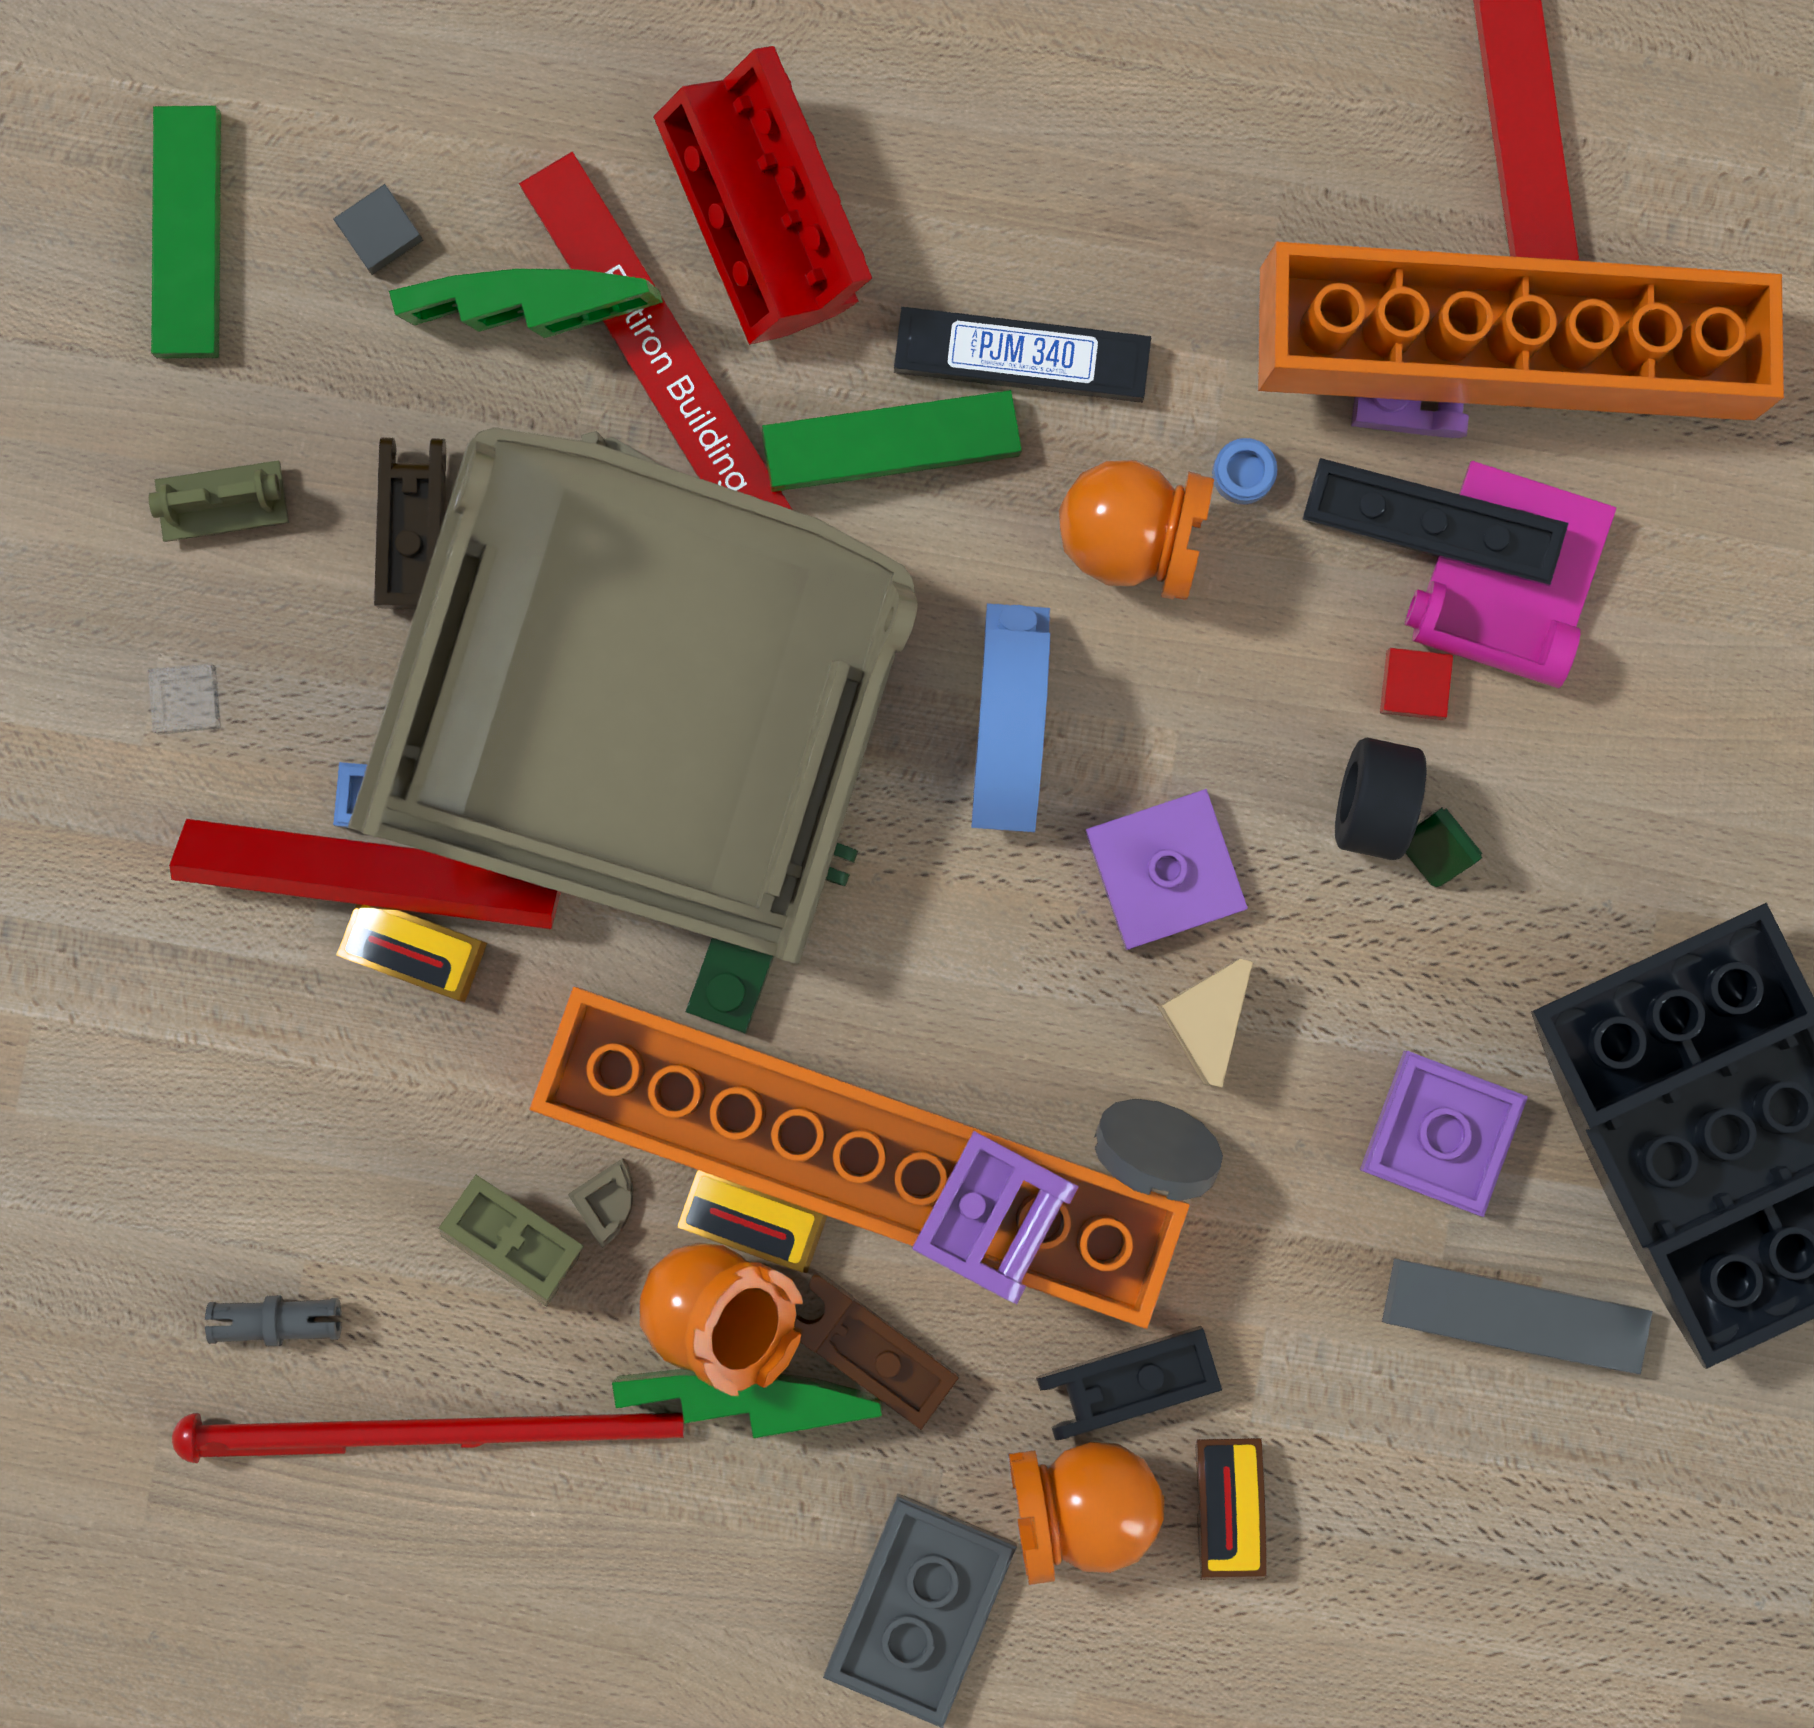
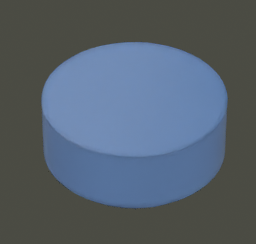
M1251 438L1236 439L1225 445L1219 452L1212 469L1214 485L1221 496L1230 502L1242 505L1255 503L1265 497L1274 485L1277 477V462L1274 454L1265 444Z

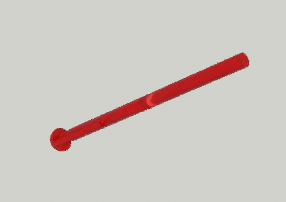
M683 1412L202 1425L200 1414L192 1413L183 1417L176 1424L172 1433V1445L180 1458L190 1463H198L200 1457L344 1454L346 1447L461 1444V1448H475L485 1443L684 1438Z

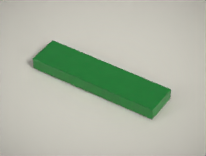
M153 106L151 354L157 359L219 358L221 112L217 106Z
M1011 390L762 425L761 431L771 492L1019 457L1022 452Z

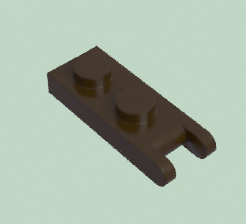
M381 437L378 464L374 605L378 609H416L444 520L445 439H431L429 463H396L397 447L395 438Z

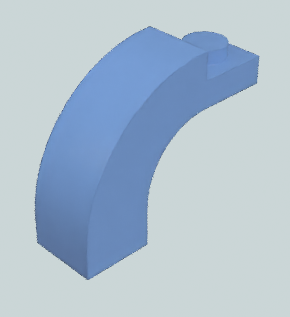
M987 603L971 828L1035 832L1046 718L1050 653V608Z

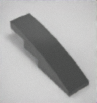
M1394 1258L1382 1322L1456 1339L1641 1375L1653 1311L1583 1297L1572 1293L1520 1284L1500 1278Z

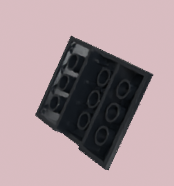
M1766 902L1531 1011L1539 1039L1562 1099L1602 1188L1660 1298L1699 1362L1706 1369L1814 1319V997Z

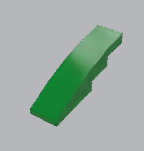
M508 269L453 275L389 291L395 315L414 326L458 312L461 322L478 332L525 318L528 328L543 338L663 303L660 290L646 279L575 269Z
M683 1369L620 1375L612 1382L616 1409L680 1398L684 1423L749 1413L753 1438L880 1417L883 1411L882 1401L869 1392L817 1378L780 1374L772 1384L765 1388L754 1384L745 1390L738 1391L739 1396H730L699 1380L693 1371Z

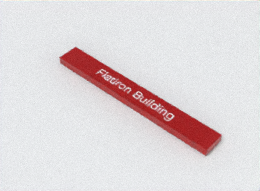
M573 151L519 183L521 190L570 269L642 278L654 285ZM663 298V303L602 321L698 478L793 510L782 491L771 492L766 465Z

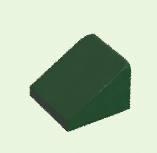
M1443 807L1431 812L1417 823L1414 836L1405 853L1429 884L1435 888L1444 885L1483 858L1481 856L1483 853L1448 809H1443Z

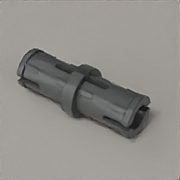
M281 1295L266 1296L264 1302L260 1303L209 1302L206 1307L205 1320L231 1319L232 1325L205 1326L206 1339L209 1344L264 1340L266 1346H281L284 1339L338 1340L341 1335L342 1322L316 1323L315 1317L341 1316V1303L339 1298L284 1302Z

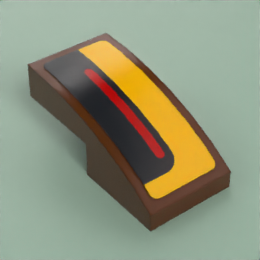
M1262 1438L1197 1439L1195 1453L1199 1504L1197 1527L1201 1580L1265 1579L1267 1576L1266 1516Z

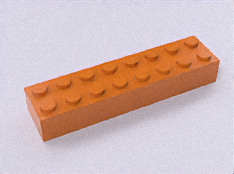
M1276 241L1260 267L1258 391L1755 421L1784 398L1782 274Z

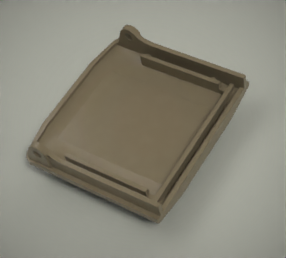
M495 427L480 431L467 444L348 828L775 956L790 963L800 964L895 654L903 650L914 625L918 605L917 598L914 595L913 578L902 564L820 519L592 442Z

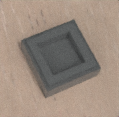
M385 184L333 218L371 275L424 241Z

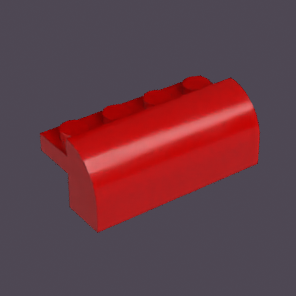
M775 47L753 49L723 80L682 86L653 118L748 344L751 345L792 335L833 318L859 302L855 292L868 283L872 276L866 264L864 253L857 243L841 205L839 194L832 184L818 151L814 135L807 125L793 92L791 81L785 73Z

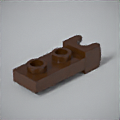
M816 1271L809 1282V1287L822 1299L825 1312L815 1320H807L796 1313L793 1330L801 1333L800 1343L812 1352H816L918 1429L922 1430L957 1382L959 1375L857 1299H854L853 1295L826 1275Z

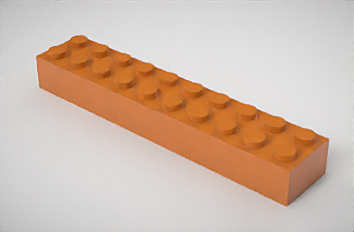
M574 986L529 1110L911 1246L914 1245L973 1131H976L1079 1186L1071 1203L1063 1202L1021 1283L1032 1289L1145 1329L1148 1328L1190 1204L1183 1200L1174 1201L1166 1199V1194L1154 1190L1151 1191L1150 1195L1134 1191L1112 1175ZM1026 1181L1022 1182L981 1260L982 1263L998 1270L1040 1191L1039 1188Z

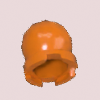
M1137 460L1106 461L1079 475L1059 508L1060 532L1064 552L1083 573L1108 586H1135L1156 576L1157 581H1163L1161 597L1172 600L1174 598L1186 600L1189 596L1200 552L1187 549L1191 528H1201L1202 521L1207 520L1214 478L1201 476L1199 473L1189 471L1185 486L1177 485L1174 488L1160 470Z
M696 1243L672 1250L649 1270L640 1296V1327L652 1349L664 1361L680 1369L693 1371L699 1380L730 1396H739L738 1391L745 1390L754 1384L763 1388L769 1386L788 1367L801 1339V1333L793 1329L796 1318L795 1304H803L802 1296L792 1279L759 1262H748L739 1253L724 1245Z
M1088 1442L1063 1451L1048 1468L1044 1464L1038 1465L1035 1450L1009 1454L1013 1489H1016L1020 1519H1017L1029 1585L1055 1581L1054 1564L1059 1565L1062 1560L1083 1572H1114L1137 1563L1156 1540L1164 1520L1163 1493L1145 1459L1117 1443Z

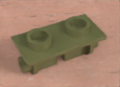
M279 460L154 479L156 492L149 493L150 511L153 518H160L164 542L289 523L281 463Z

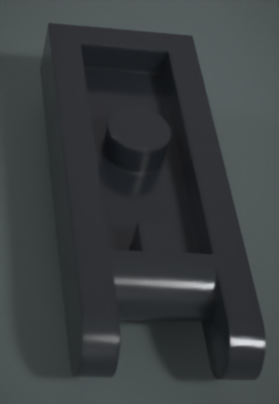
M1202 1326L1036 1377L1040 1391L1052 1390L1064 1384L1067 1389L1075 1419L1062 1421L1051 1427L1056 1441L1222 1391Z

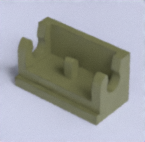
M476 1174L438 1228L442 1238L546 1307L557 1293L559 1285L568 1271L575 1266L584 1247Z

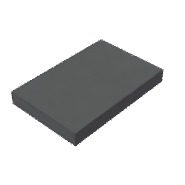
M898 1493L829 1659L823 1678L943 1728L1017 1548L1016 1543Z

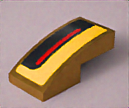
M356 904L337 956L465 1003L487 943L398 909Z
M697 1170L677 1227L758 1258L802 1273H808L827 1215Z

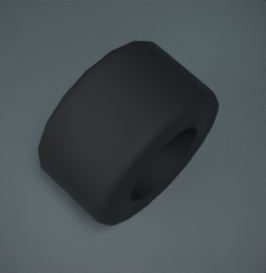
M1364 738L1357 742L1345 770L1336 811L1335 840L1340 849L1388 860H1397L1404 856L1414 836L1425 793L1427 766L1426 757L1421 749L1373 738Z

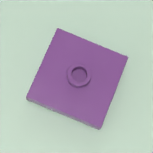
M1207 789L1085 830L1125 950L1248 909Z
M1403 1051L1360 1171L1484 1217L1528 1096L1410 1051Z

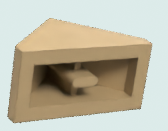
M1244 959L1234 960L1157 1006L1203 1084L1223 1087L1253 964L1252 961Z

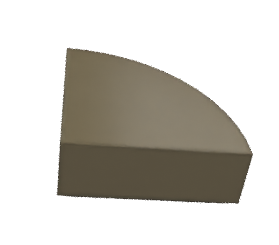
M624 1158L568 1194L602 1248L621 1232L632 1209L633 1181Z

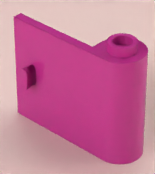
M1470 461L1459 492L1460 495L1569 523L1551 585L1549 587L1438 557L1426 592L1417 589L1413 595L1406 615L1405 625L1414 628L1412 637L1414 642L1559 689L1569 674L1578 649L1581 630L1576 626L1617 507L1488 465Z

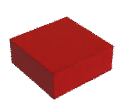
M1389 648L1386 651L1380 713L1434 720L1446 719L1453 655Z

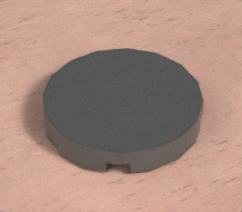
M1130 1099L1115 1102L1103 1112L1094 1138H1097L1095 1151L1099 1161L1114 1178L1140 1193L1150 1195L1152 1188L1160 1191H1168L1166 1199L1174 1201L1201 1197L1213 1187L1221 1168L1223 1153L1217 1138L1205 1125L1183 1110L1159 1101Z

